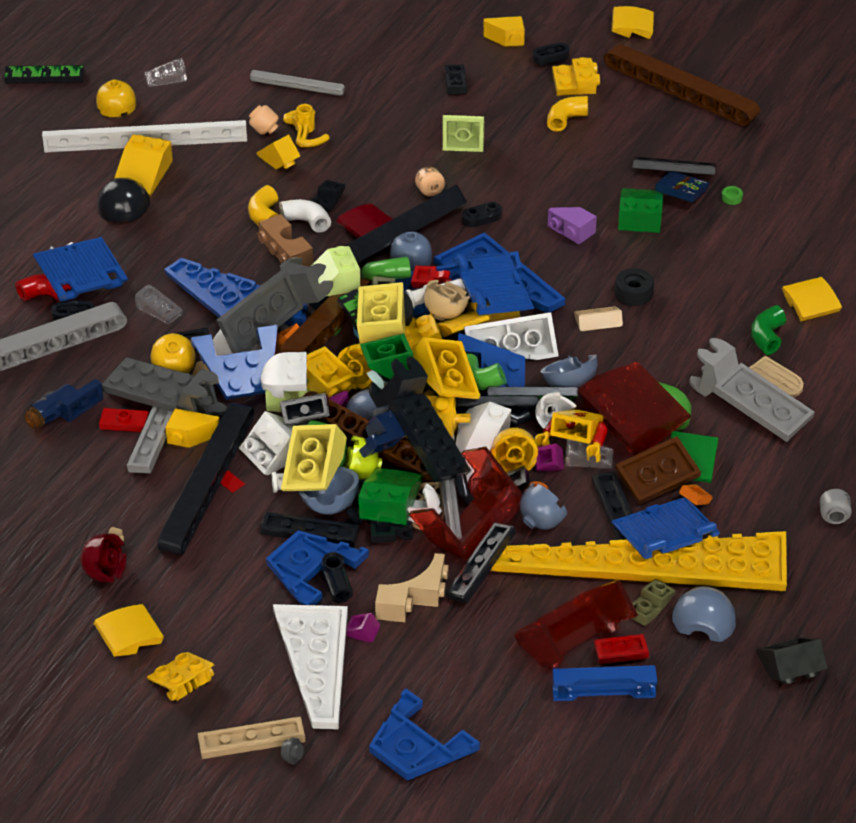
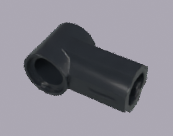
M336 552L325 554L322 558V579L327 584L332 601L338 603L347 602L349 598L353 597V590L344 568V558Z

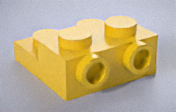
M581 57L579 59H572V65L552 66L557 96L596 94V87L600 85V75L597 74V63L592 62V58Z
M325 346L307 354V379L309 380L307 388L310 391L318 393L327 392L328 398L340 392H349L353 388L356 374Z

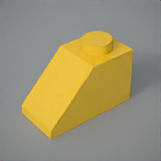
M522 16L483 19V36L503 46L524 45L525 29Z
M290 135L273 142L257 152L258 157L275 169L282 166L287 169L296 164L294 160L300 157Z
M175 408L166 425L167 443L190 448L208 441L219 424V417Z

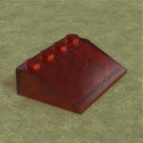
M638 361L596 375L577 389L592 413L603 415V422L607 428L634 456L652 448L691 418L690 413Z

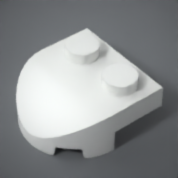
M287 352L271 357L261 374L263 390L267 389L272 393V396L277 398H284V391H307V353Z

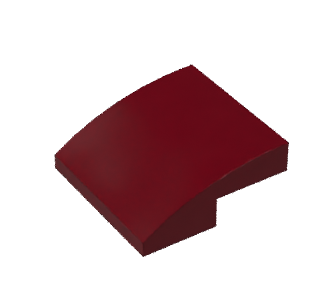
M368 203L348 210L339 216L336 222L359 238L392 220V218L372 203Z

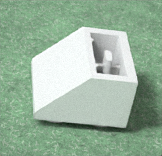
M265 411L239 449L265 475H269L286 465L292 427L289 424H284L283 417Z

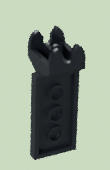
M411 356L406 359L409 370L398 359H394L391 367L395 375L390 381L384 382V388L381 390L374 383L369 386V394L376 407H390L434 483L454 479L455 476L466 474L467 476L471 472L470 467L432 406L431 401L426 394H423L428 378L425 370Z

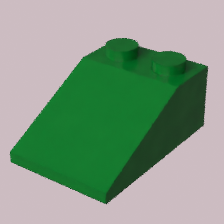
M622 188L618 230L660 233L663 193L656 190Z
M376 468L364 481L358 497L360 519L407 525L410 516L407 508L414 505L423 474Z

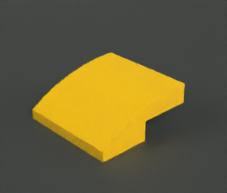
M631 6L614 7L612 32L630 38L631 34L635 33L650 39L653 34L654 12Z
M822 277L782 287L789 306H794L800 321L836 313L842 308L836 294Z
M469 311L456 318L441 321L437 325L445 338L464 331L466 326L483 324L490 320L488 315H478L476 311Z
M143 604L112 611L94 621V625L114 657L137 654L139 646L161 644L164 638Z

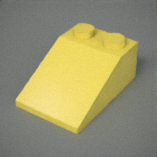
M403 282L359 287L357 330L360 343L363 344L405 334Z
M337 424L293 426L282 480V491L327 490L343 459L347 439Z

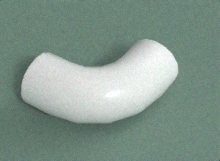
M298 199L279 203L280 214L287 221H306L315 232H324L331 225L328 213L321 205L313 201Z

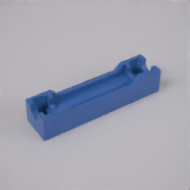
M655 665L553 669V701H574L579 696L608 695L656 698L657 675Z

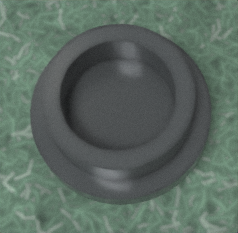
M291 738L283 742L281 757L284 761H287L289 764H296L303 756L304 748L298 738Z

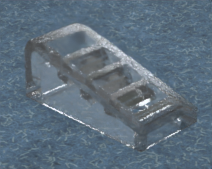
M182 58L144 73L148 87L187 80L186 68Z
M149 284L135 294L137 308L167 324H170L183 314V309Z
M567 439L565 466L612 469V448L600 447L601 456H606V459L601 458L599 462H596V457L591 456L589 461H587L586 448L592 444Z

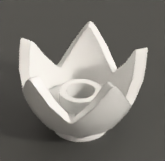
M560 392L546 394L536 405L535 414L537 421L544 429L552 418L553 412L573 410L576 408V405L569 399L561 396Z
M426 483L423 489L426 501L415 500L413 507L407 508L410 514L408 521H412L415 524L423 525L427 522L431 525L442 511L438 507L441 502L436 491Z

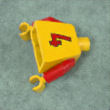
M575 409L553 412L552 418L543 430L544 433L535 436L537 447L550 445L549 437L553 436L587 444L591 443L592 445L586 448L587 461H589L591 456H596V462H599L601 460L600 447L603 446L607 426L603 422V415Z

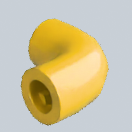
M588 96L567 97L555 103L550 108L547 116L548 128L556 132L562 131L566 128L568 118L588 116Z
M265 185L259 189L249 201L248 212L250 218L258 226L259 222L279 215L269 209L278 202L277 192L271 186Z

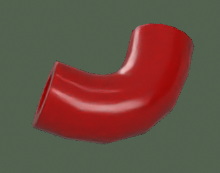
M35 274L15 283L16 291L24 302L40 295L51 296L57 302H61L58 300V295L45 274ZM69 284L61 285L65 292L72 289Z

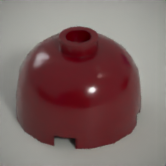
M113 533L99 534L85 542L80 554V562L85 574L91 579L98 582L112 583L115 582L113 581L115 577L119 579L123 575L127 558L126 553H122L121 546H124V543L118 535Z

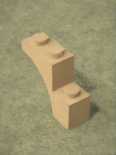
M435 553L429 567L419 576L409 581L389 585L379 584L375 601L376 619L405 622L407 612H412L413 605L438 607L440 597L445 596L446 583H443V579H448L449 565L445 564V554Z

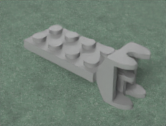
M711 338L709 344L717 353H711L706 349H698L697 356L705 364L701 368L703 373L702 379L691 376L689 382L692 388L704 397L712 392L786 442L813 418L815 413L813 410L743 363L738 364L735 347L718 338Z

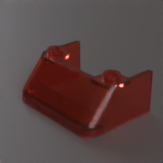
M486 446L463 450L461 453L474 470L473 474L469 477L468 488L475 498L459 516L462 532L460 540L434 508L414 510L409 513V516L431 543L468 561L494 522L504 525L510 522L520 510L519 504L523 495Z
M619 579L577 595L513 633L516 642L542 667L548 666L551 669L562 663L565 656L564 653L600 632L606 631L607 634L618 630L620 628L619 623L637 617L638 613Z

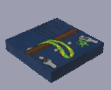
M671 171L656 183L655 190L693 203L708 190L709 182Z

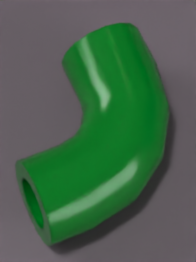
M774 305L757 315L751 325L752 340L765 355L775 353L781 346V338L773 330L786 324V316L778 305Z

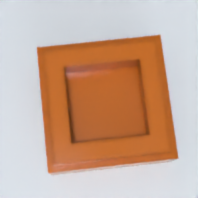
M697 484L682 485L679 491L681 495L695 505L710 504L713 498L712 495Z

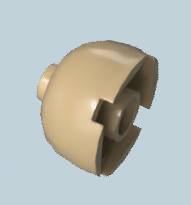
M439 280L429 281L424 293V302L428 311L433 314L435 319L440 321L458 317L465 310L470 297H466L467 292L450 282H445V285L438 284Z

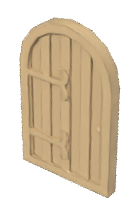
M764 356L749 367L793 398L799 396L803 391L804 383L797 374L767 356Z

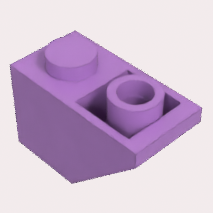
M581 207L548 209L547 226L580 244L596 233L597 216Z

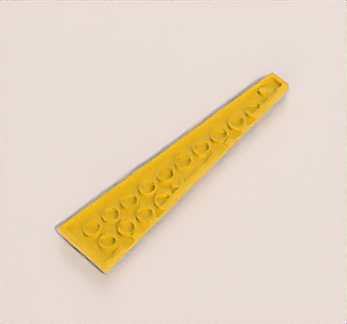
M786 531L756 533V536L742 537V534H732L731 538H718V536L712 537L708 535V538L702 539L700 542L664 554L659 550L652 551V558L646 560L628 540H609V544L597 545L595 541L586 542V545L572 546L570 542L561 543V546L550 547L547 544L513 545L505 548L491 571L652 582L656 579L663 583L786 591Z

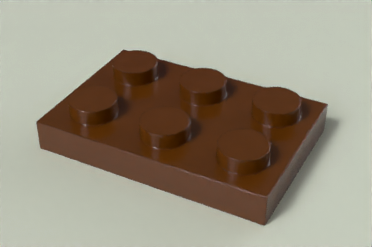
M677 436L616 464L615 470L638 505L701 476V471Z

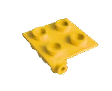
M185 652L177 655L175 660L167 665L156 668L154 673L147 676V679L169 689L167 692L168 698L171 701H178L188 693L193 692V688L197 689L212 679L211 677L214 676V672L211 667L214 666V663Z

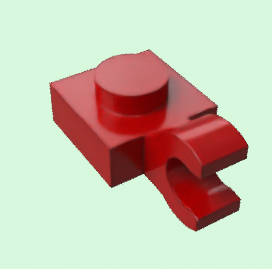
M415 266L411 284L412 288H423V285L428 284L432 280H439L438 284L452 281V279H449L450 271H437L436 266Z

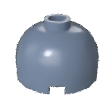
M402 233L391 244L390 259L408 257L411 271H414L415 266H430L432 262L431 244L420 233Z
M532 483L523 493L519 504L520 511L524 516L522 518L523 522L532 529L534 527L540 530L555 528L567 517L568 513L564 505L560 509L556 504L559 499L540 484L535 487L534 483Z

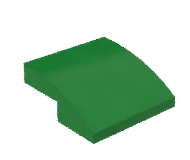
M672 431L671 439L676 436L679 438L701 471V476L694 479V481L711 483L718 437Z

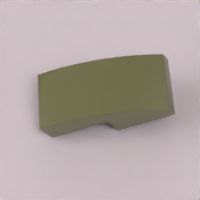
M655 579L642 589L640 598L626 608L625 615L647 626L666 607L675 595L676 590Z

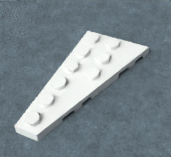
M273 604V612L312 728L339 729L348 606Z

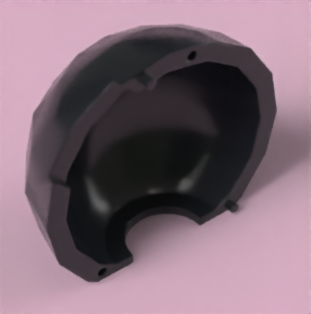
M129 177L110 180L102 187L97 198L98 213L102 219L108 222L134 221L140 218L150 205V196L144 186Z

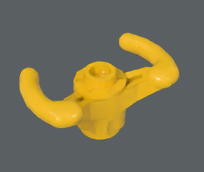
M301 104L297 106L296 110L290 111L283 116V121L286 124H293L298 132L295 143L301 148L315 147L330 139L328 134H324L318 138L307 140L308 134L315 129L316 114L309 104Z

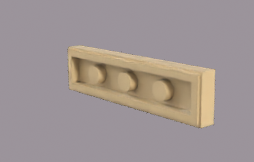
M301 717L198 733L202 759L282 746L285 740H290L291 738H298L301 743L305 742Z

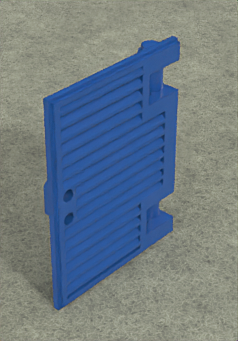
M102 237L33 254L58 295V300L61 302L77 298L78 294L100 288L109 290L120 287L124 282L128 281L126 274ZM115 272L117 279L111 280L108 273ZM69 284L72 289L65 292L61 285Z
M508 252L466 257L460 253L456 258H453L454 264L460 266L459 275L472 303H477L476 312L478 315L534 309Z
M685 497L662 505H652L646 507V510L612 521V524L645 560L652 558V551L659 550L664 554L700 542L704 534L709 533L712 537L720 534L716 523L710 522Z

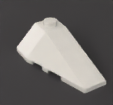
M551 312L464 327L465 335L525 356L526 359L540 360L559 356Z
M493 402L469 408L466 413L471 414V423H459L456 446L471 469V472L466 476L470 492H472L492 458L491 447L494 438L501 431L510 428L511 409Z

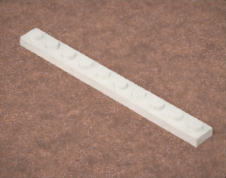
M246 120L43 131L42 133L44 152L125 148L133 134L171 141V145L247 141Z

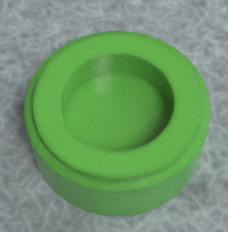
M728 186L723 189V202L729 205H736L742 202L743 191L740 188Z

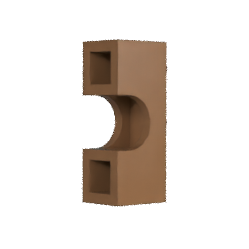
M281 214L259 222L258 238L260 242L269 248L270 253L275 255L281 264L289 258L299 257L303 260L301 265L307 267L312 265L313 248L303 237L292 239L291 224Z

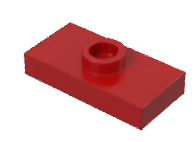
M103 408L99 428L101 430L142 432L148 419L149 411Z
M644 634L594 640V648L599 665L649 659V650Z

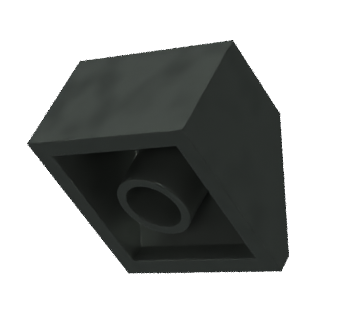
M799 637L756 649V653L771 680L781 681V684L795 682L796 677L804 675L805 678L820 675V670L828 669L822 642L819 638Z

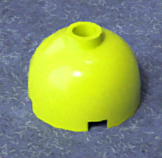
M353 435L350 441L355 442L353 447L348 446L344 467L357 473L359 480L367 479L376 468H381L382 458H378V453L363 458L359 450L366 444V438Z

